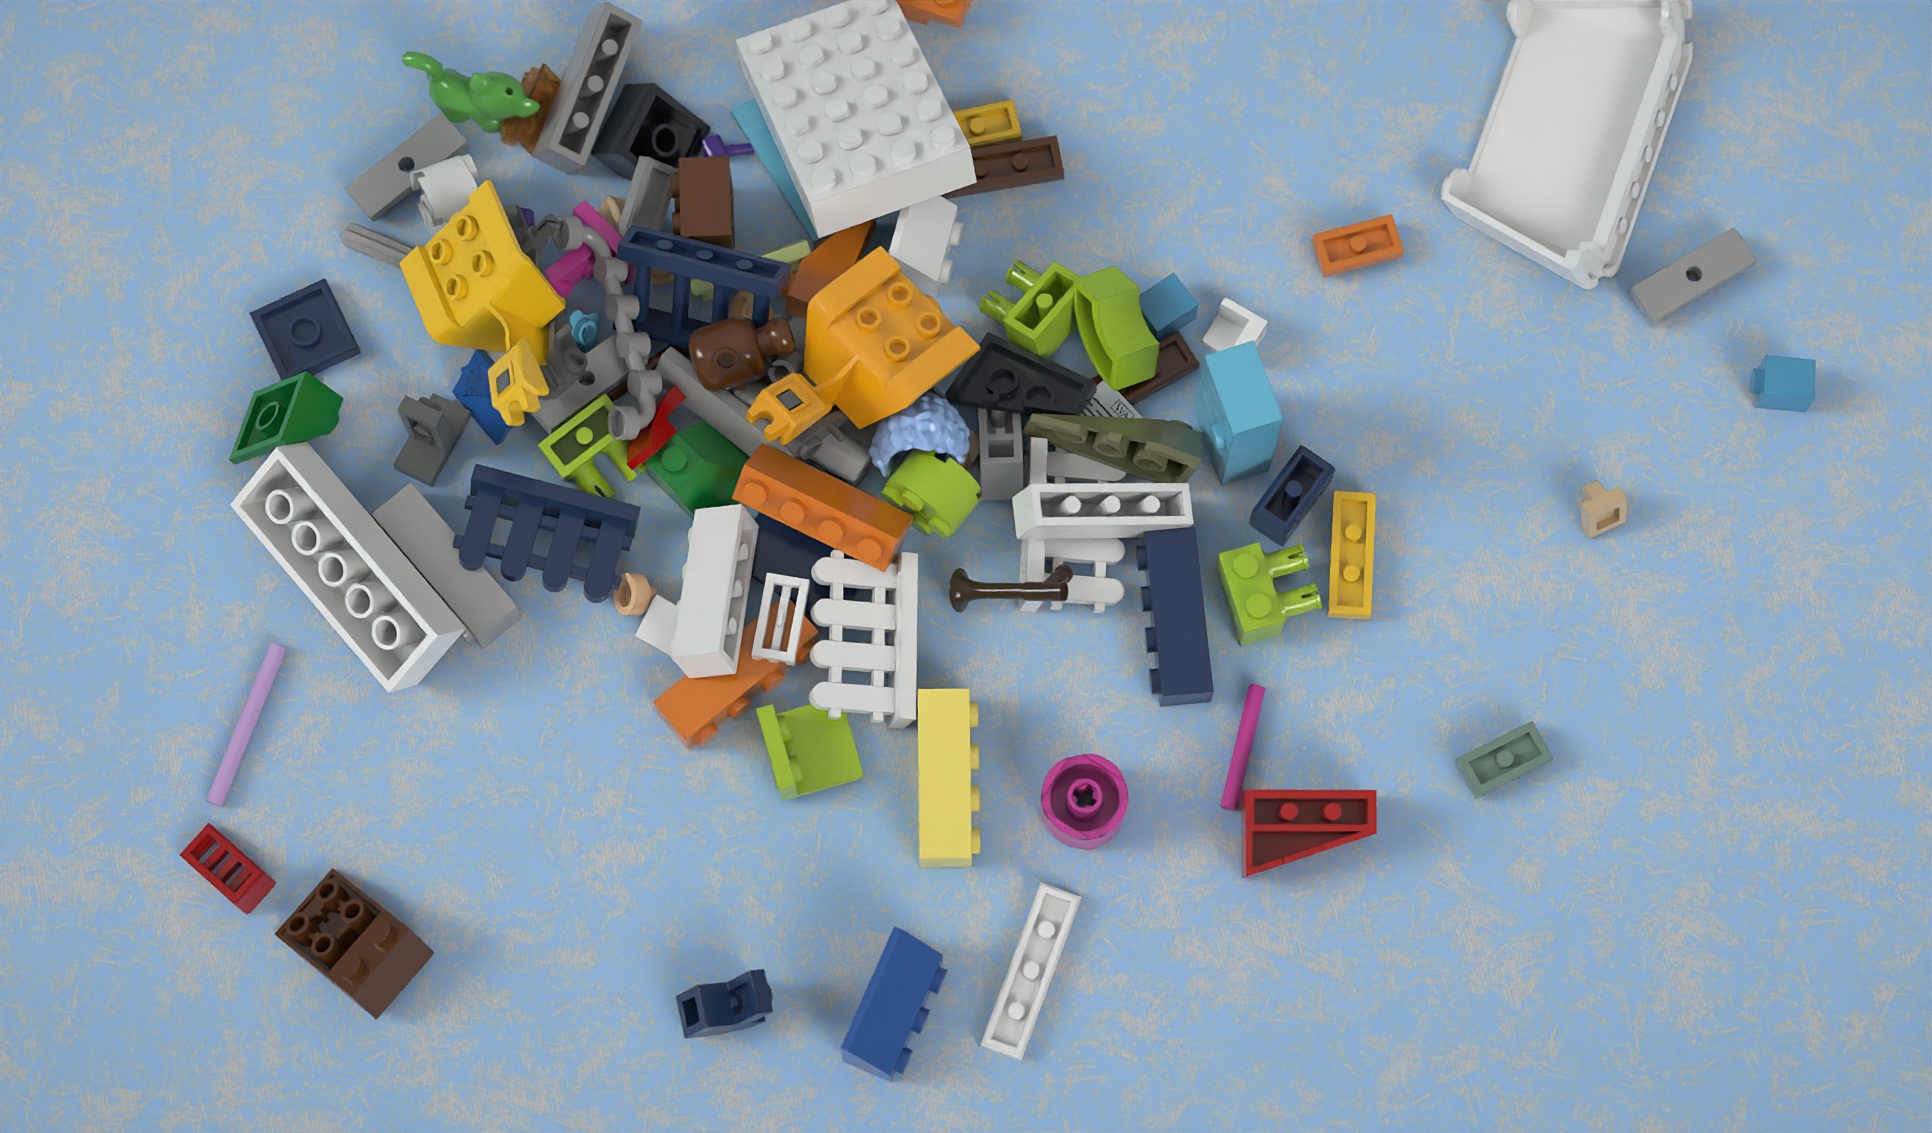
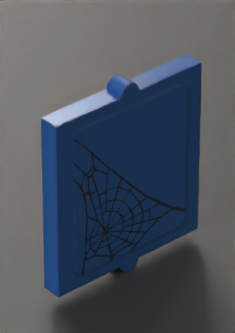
M477 349L468 365L461 368L462 375L452 393L466 409L470 410L471 416L497 446L503 443L510 429L516 426H507L501 413L492 406L488 370L495 362L485 350Z

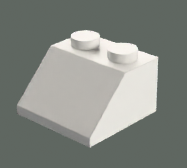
M939 195L900 209L888 254L902 267L901 272L922 293L937 296L940 284H948L953 267V260L947 259L951 245H959L963 230V222L957 221V205Z

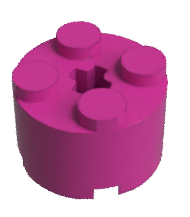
M1083 754L1062 759L1050 769L1042 786L1040 811L1045 827L1056 840L1072 848L1093 850L1110 841L1122 827L1128 806V790L1124 777L1115 764L1096 754ZM1086 795L1092 797L1091 806L1086 805L1081 808L1076 805L1077 798L1083 799Z

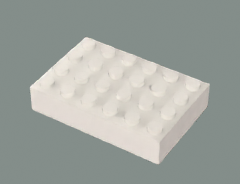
M849 0L735 40L744 76L818 238L977 182L970 146L896 0Z

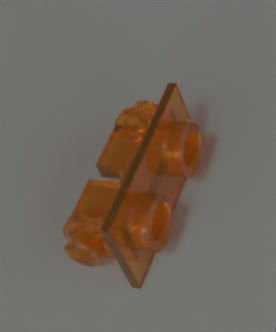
M542 63L540 69L531 67L529 72L523 74L521 85L526 92V98H530L540 104L539 111L527 118L520 116L507 118L499 130L502 134L501 142L514 147L518 141L530 155L533 153L561 83L556 74L544 63Z

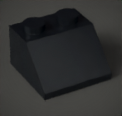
M655 83L625 84L591 155L619 176L632 181L639 156L652 158L676 169H679V158H697L703 145L702 141L707 137L711 127Z

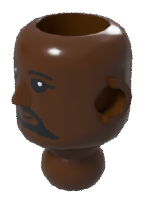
M731 317L695 330L689 338V351L695 371L704 389L710 392H721L728 389L745 391L746 383L764 378L767 375L768 364L766 357L772 355L787 356L796 349L791 327L787 318L784 317L772 318L765 326L757 329L752 320L747 317Z

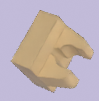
M1598 480L1582 487L1586 497L1582 499L1581 528L1589 539L1626 522L1627 498L1620 487L1607 491Z

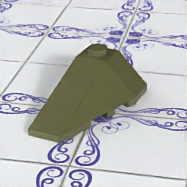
M1032 413L1022 431V435L1030 438H1047L1048 444L1153 483H1186L1199 467L1202 457L1203 434L1194 431L1189 424L1179 420L1166 421L1164 419Z

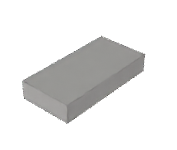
M639 156L617 228V232L622 237L632 224L657 231L662 230L672 197L671 174L679 173V169L649 157Z

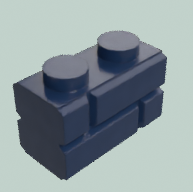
M1300 445L1253 508L1249 524L1279 546L1284 547L1318 501V497L1323 494L1331 483L1335 468L1305 446Z

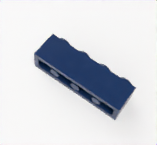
M1191 527L1145 531L1142 545L1136 546V562L1138 571H1145L1147 586L1140 587L1142 612L1150 611L1151 627H1145L1144 629L1146 652L1154 653L1156 668L1149 669L1151 694H1159L1160 707L1211 702L1214 690L1196 529Z

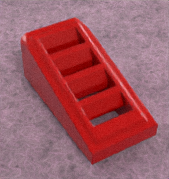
M210 823L180 853V856L245 914H250L276 885V881ZM217 841L220 845L202 864L199 859ZM230 853L229 859L215 874L212 873L218 864ZM243 864L245 867L239 872V874H238V875L230 882V884L227 886V885L225 884V882H226V881L238 870V868Z

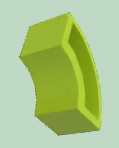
M1115 265L1075 278L1073 283V301L1078 329L1093 365L1107 385L1113 391H1117L1155 377L1159 342L1151 334L1143 318L1139 302V286Z

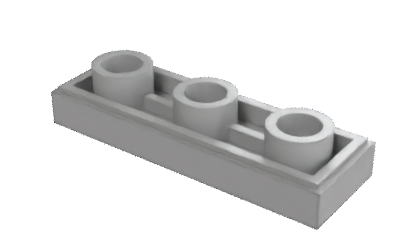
M441 112L345 188L347 194L374 222L413 191L410 173L459 155L469 147L468 141ZM407 166L414 167L409 172H403V169Z
M1733 227L1632 286L1628 293L1652 326L1755 266L1757 259ZM1686 275H1693L1697 281H1690Z
M617 331L585 354L588 365L585 374L557 399L539 400L541 408L537 412H530L550 435L603 394L609 393L628 379L629 370L626 360L621 358L616 350ZM642 357L644 365H647L648 357ZM586 381L590 382L591 385L584 386L580 383Z

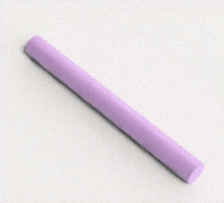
M271 643L206 799V802L212 805L222 807L286 653L287 649L281 645Z

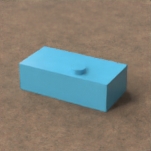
M1254 340L1205 355L1194 413L1221 486L1268 472L1283 417Z

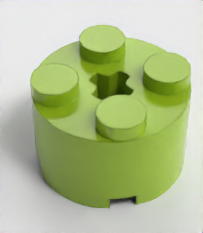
M913 448L888 479L881 495L892 506L898 509L902 507L907 513L913 515L914 518L911 526L921 534L929 536L933 531L941 538L948 539L953 536L983 498V494H977L981 487L961 465L950 457L944 462L934 457L936 454L935 450L925 451Z

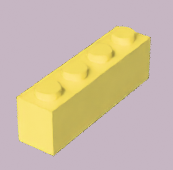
M969 688L918 689L920 867H972V854H980V828H971V812L980 811L979 786H971V769H979V743H970V727H978V702H970Z

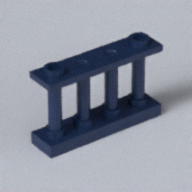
M633 224L617 244V259L631 262L635 265L633 294L638 298L640 310L637 318L631 320L634 331L646 332L651 340L689 349V338L695 330L728 319L731 288L750 292L754 295L752 322L756 329L765 326L769 321L771 298H778L791 276L792 264ZM651 268L670 272L674 275L672 313L649 308ZM691 278L710 282L714 285L711 323L688 317ZM613 322V330H616L615 323ZM778 355L766 357L768 370L769 367L773 366L772 363L778 359Z

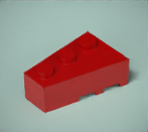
M1245 789L1241 792L1242 878L1377 834L1376 790Z

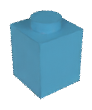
M1175 273L1167 276L1139 295L1143 318L1149 331L1157 341L1196 319L1198 304Z
M1765 355L1758 368H1753L1750 375L1749 390L1750 393L1756 394L1755 408L1805 413L1815 397L1816 360Z

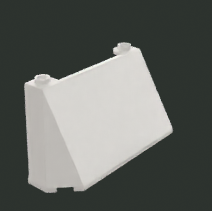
M1511 0L1507 6V20L1517 39L1468 171L1462 168L1454 169L1450 176L1444 179L1442 184L1441 199L1453 215L1583 289H1592L1597 286L1598 279L1602 276L1611 277L1616 274L1693 58L1692 42H1685V19L1692 18V1Z

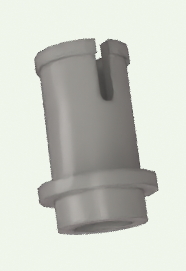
M796 347L795 351L790 355L778 356V359L772 363L773 366L769 367L768 370L771 381L775 383L791 373L805 376L806 373L803 371L805 351Z

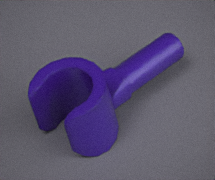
M718 134L706 137L702 141L701 151L704 157H732L755 153L750 143L725 146L721 136Z

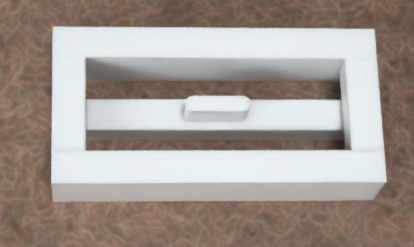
M767 573L751 654L752 659L761 660L762 658L768 659L769 662L773 663L780 661L786 662V665L795 666L810 580ZM775 585H780L783 588L771 649H765L763 646ZM792 588H798L787 652L780 651L791 590Z

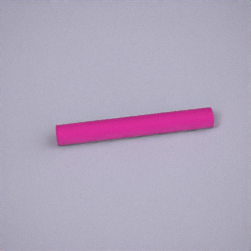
M1249 684L1220 804L1222 809L1228 811H1237L1265 694L1266 688L1256 684Z

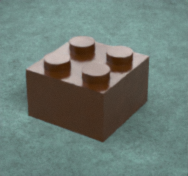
M729 156L679 158V173L671 174L672 198H674L675 212H672L673 235L735 250L734 194Z

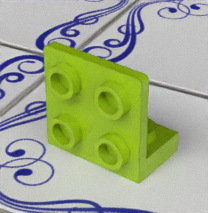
M773 704L756 709L781 802L863 778V770L846 712H841L839 719H828L827 710L816 709L812 704L778 714L775 713Z

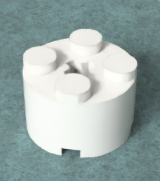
M469 154L461 157L457 155L410 173L413 192L419 189L422 192L420 203L417 206L431 238L449 222L452 215L461 211L469 203L468 197L478 188L474 178L478 177L477 170Z

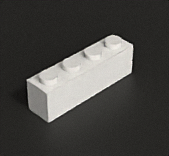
M1189 483L1030 484L1012 497L1017 539L1143 538L1145 531L1188 528L1194 524Z
M742 504L695 509L693 527L688 532L689 552L687 563L682 568L683 588L681 600L676 605L677 624L675 636L670 641L671 658L688 678L736 674L759 525Z

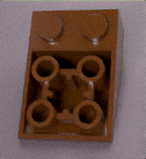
M333 868L275 933L281 941L376 1020L435 953L410 928Z

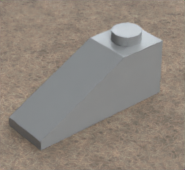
M978 408L981 494H983L981 500H1012V497L1023 490L1021 414Z

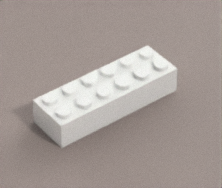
M308 442L276 447L230 504L388 693L418 685L466 629L457 616Z

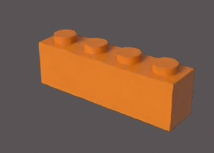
M761 443L744 464L732 499L882 572L887 570L901 550L914 518L913 515L764 443Z
M780 599L770 609L763 646L765 649H771ZM791 599L789 601L780 651L787 652L796 607ZM759 616L743 628L736 674L688 678L685 675L653 701L656 713L688 750L695 744H698L699 747L707 744L719 732L717 727L729 717L734 720L743 715L751 707L752 702L750 700L762 690L766 693L772 691L785 679L783 673L791 665H786V662L780 661L773 663L769 662L768 659L762 658L761 660L752 659L751 654ZM805 616L795 661L799 666L810 660L812 647L820 641L819 632Z

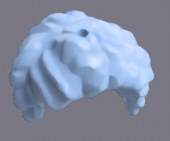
M924 393L911 406L878 422L876 426L877 432L872 438L869 454L873 458L874 466L879 467L884 478L891 476L892 466L898 457L908 455L913 448L925 451L935 450L936 454L934 457L946 461L950 457L961 465L965 461V454L970 449V442L968 440L970 431L965 424V420L959 416L955 407L949 405L948 400L941 399L937 394Z

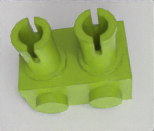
M1017 260L1013 265L1019 270L1016 271L1010 266L1005 276V282L1019 289L1025 295L1015 304L999 294L998 291L992 289L987 292V295L993 300L991 301L984 296L980 302L979 311L1004 326L1009 342L1049 359L1078 326L1074 310L1073 283L1074 279L1080 276L1055 261L1043 274H1040L1025 265L1023 261Z
M605 393L537 444V448L562 481L566 478L568 480L573 478L583 492L600 496L594 488L598 487L606 498H610L616 491L612 489L593 464L596 461L594 458L600 452L602 455L607 453L625 476L628 483L638 475L626 464L629 440H614L609 433L607 424L608 414L615 405ZM645 461L636 467L640 474L647 470Z
M1258 542L1218 554L1215 569L1240 646L1281 635L1287 617L1315 609H1322L1320 594L1316 595L1315 593L1318 592L1315 583L1282 593L1275 590L1273 586V578L1309 569L1307 555L1302 554L1305 552L1302 543L1266 554L1264 550L1262 551Z

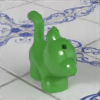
M407 51L402 56L404 66L426 72L427 79L430 82L429 94L436 107L442 111L450 122L463 123L472 118L481 126L483 131L495 133L503 132L512 117L520 116L527 118L539 111L540 104L530 98H526V92L522 85L511 75L489 71L483 74L475 73L471 77H467L453 69L447 68L443 70L442 63L430 55Z

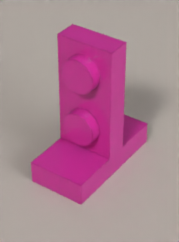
M586 200L573 209L572 216H577L581 220L582 225L589 226L598 231L606 240L612 257H617V244L623 237ZM582 242L578 249L571 250L546 269L545 272L553 289L559 296L566 299L572 293L574 286L584 278L590 280L595 277L593 269L596 259L592 249ZM627 262L628 276L624 281L626 285L634 280L635 265L631 262Z

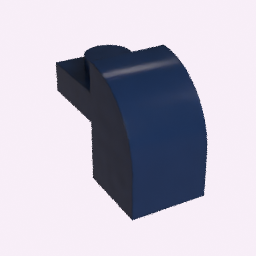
M765 969L749 970L728 982L696 985L676 996L684 1039L714 1036L747 1029L766 1022L765 1016L773 1012L772 991L767 983Z

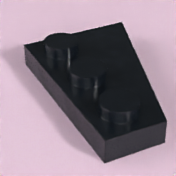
M987 332L979 344L980 350L968 359L944 395L947 396L946 400L950 404L1029 416L1032 413L1080 416L1097 392L1095 381Z

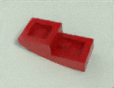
M676 385L655 400L656 413L652 422L646 428L640 429L635 439L630 440L626 464L631 470L655 454L677 432L666 419L686 398Z

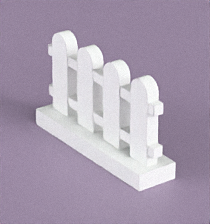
M1031 437L1023 449V489L1030 484H1047V479L1053 480V484H1065V481L1119 483L1126 475V472L1074 453H1066V450L1055 446L1054 452L1047 451V438ZM1117 538L1021 539L1019 583L1044 582L1054 572L1055 568L1063 564V562L1093 564V577L1073 575L1072 579L1067 583L1069 590L1067 600L1050 601V609L1061 610L1063 602L1093 605L1092 613H1104L1105 606L1116 605L1124 596L1122 583L1114 578H1106V565L1119 563L1124 557L1125 546ZM1045 560L1051 561V573H1044ZM1019 599V611L1036 612L1043 601Z
M833 550L831 557L819 559L813 565L811 571L813 579L818 584L830 586V599L824 598L819 600L811 609V618L814 623L819 626L829 627V640L819 641L810 651L812 663L819 668L828 669V682H820L811 689L809 693L810 703L816 709L827 710L828 719H839L841 712L870 714V722L881 723L883 715H887V728L904 729L916 720L918 553L901 552L894 558L887 570L882 572L860 560L844 559L843 552ZM843 587L872 590V603L843 600ZM885 591H889V604H885ZM842 628L871 631V644L842 642ZM885 632H888V646L885 645ZM842 670L871 672V686L842 683ZM884 674H888V687H884Z

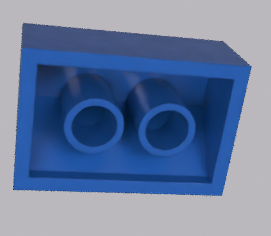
M894 926L841 1045L843 1062L889 1082L892 1081L895 1072L903 1075L913 1050L907 1048V1044L913 1032L921 1034L930 1010L924 1007L930 992L939 993L948 970L942 968L943 954Z

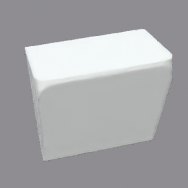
M656 594L635 635L636 638L670 657V641L675 636L677 624L676 605Z

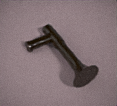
M1061 564L1055 568L1054 572L1044 582L985 583L969 579L966 571L958 568L953 572L950 579L949 598L953 609L959 613L966 609L969 602L978 599L1066 601L1069 593L1067 583L1072 579L1073 572L1069 566Z

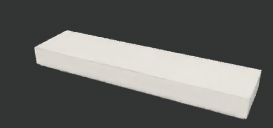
M1042 882L1040 883L980 1047L1017 1061H1022L1082 897Z

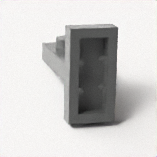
M434 393L430 399L420 397L418 401L405 395L397 411L409 437L393 466L395 470L433 488L472 417L471 412Z

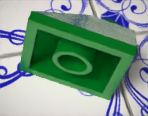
M307 371L255 391L229 461L234 464L242 463L270 454L279 446L308 442L330 434L339 422L338 413L344 398Z
M702 420L676 432L655 454L645 461L648 476L694 521L695 509L738 505L740 503L732 499L744 464L748 461L749 457L706 421Z

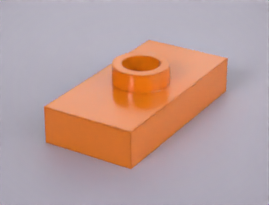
M1392 214L1313 234L1311 240L1323 278L1402 258L1404 254Z

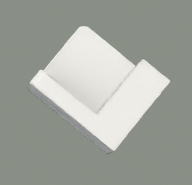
M1225 297L1220 304L1218 316L1203 337L1202 344L1210 350L1218 352L1254 340L1257 348L1265 336L1268 321Z

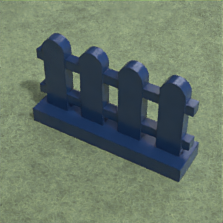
M475 463L471 477L470 496L467 495L464 509L471 510L470 518L464 536L455 534L453 548L460 549L459 563L466 570H478L484 564L487 556L501 560L500 572L508 581L515 582L521 580L525 576L527 567L543 571L542 584L546 590L560 592L566 587L568 579L572 578L585 582L583 593L588 601L601 603L607 599L610 589L619 591L622 577L614 575L621 550L630 552L632 540L635 537L641 507ZM497 518L513 521L506 547L490 543ZM539 528L554 532L547 557L531 554ZM580 539L596 543L589 568L573 565Z

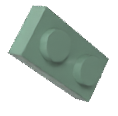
M1531 721L1457 758L1455 763L1476 800L1550 763L1553 756L1534 722Z

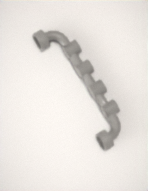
M558 216L559 222L557 223H560L561 227L552 234L555 247L559 250H576L584 242L594 253L596 259L593 269L594 276L598 282L603 283L607 296L605 313L608 319L614 320L618 333L616 350L621 358H625L629 370L627 387L630 394L637 397L639 411L634 406H614L611 408L607 420L608 430L614 440H633L638 436L640 429L646 428L655 416L656 405L654 395H658L661 392L662 377L657 370H646L642 357L649 355L651 341L646 332H635L631 320L637 318L640 305L638 298L634 294L623 295L620 282H624L628 276L627 261L612 257L604 237L593 228L582 225L581 220L577 216Z

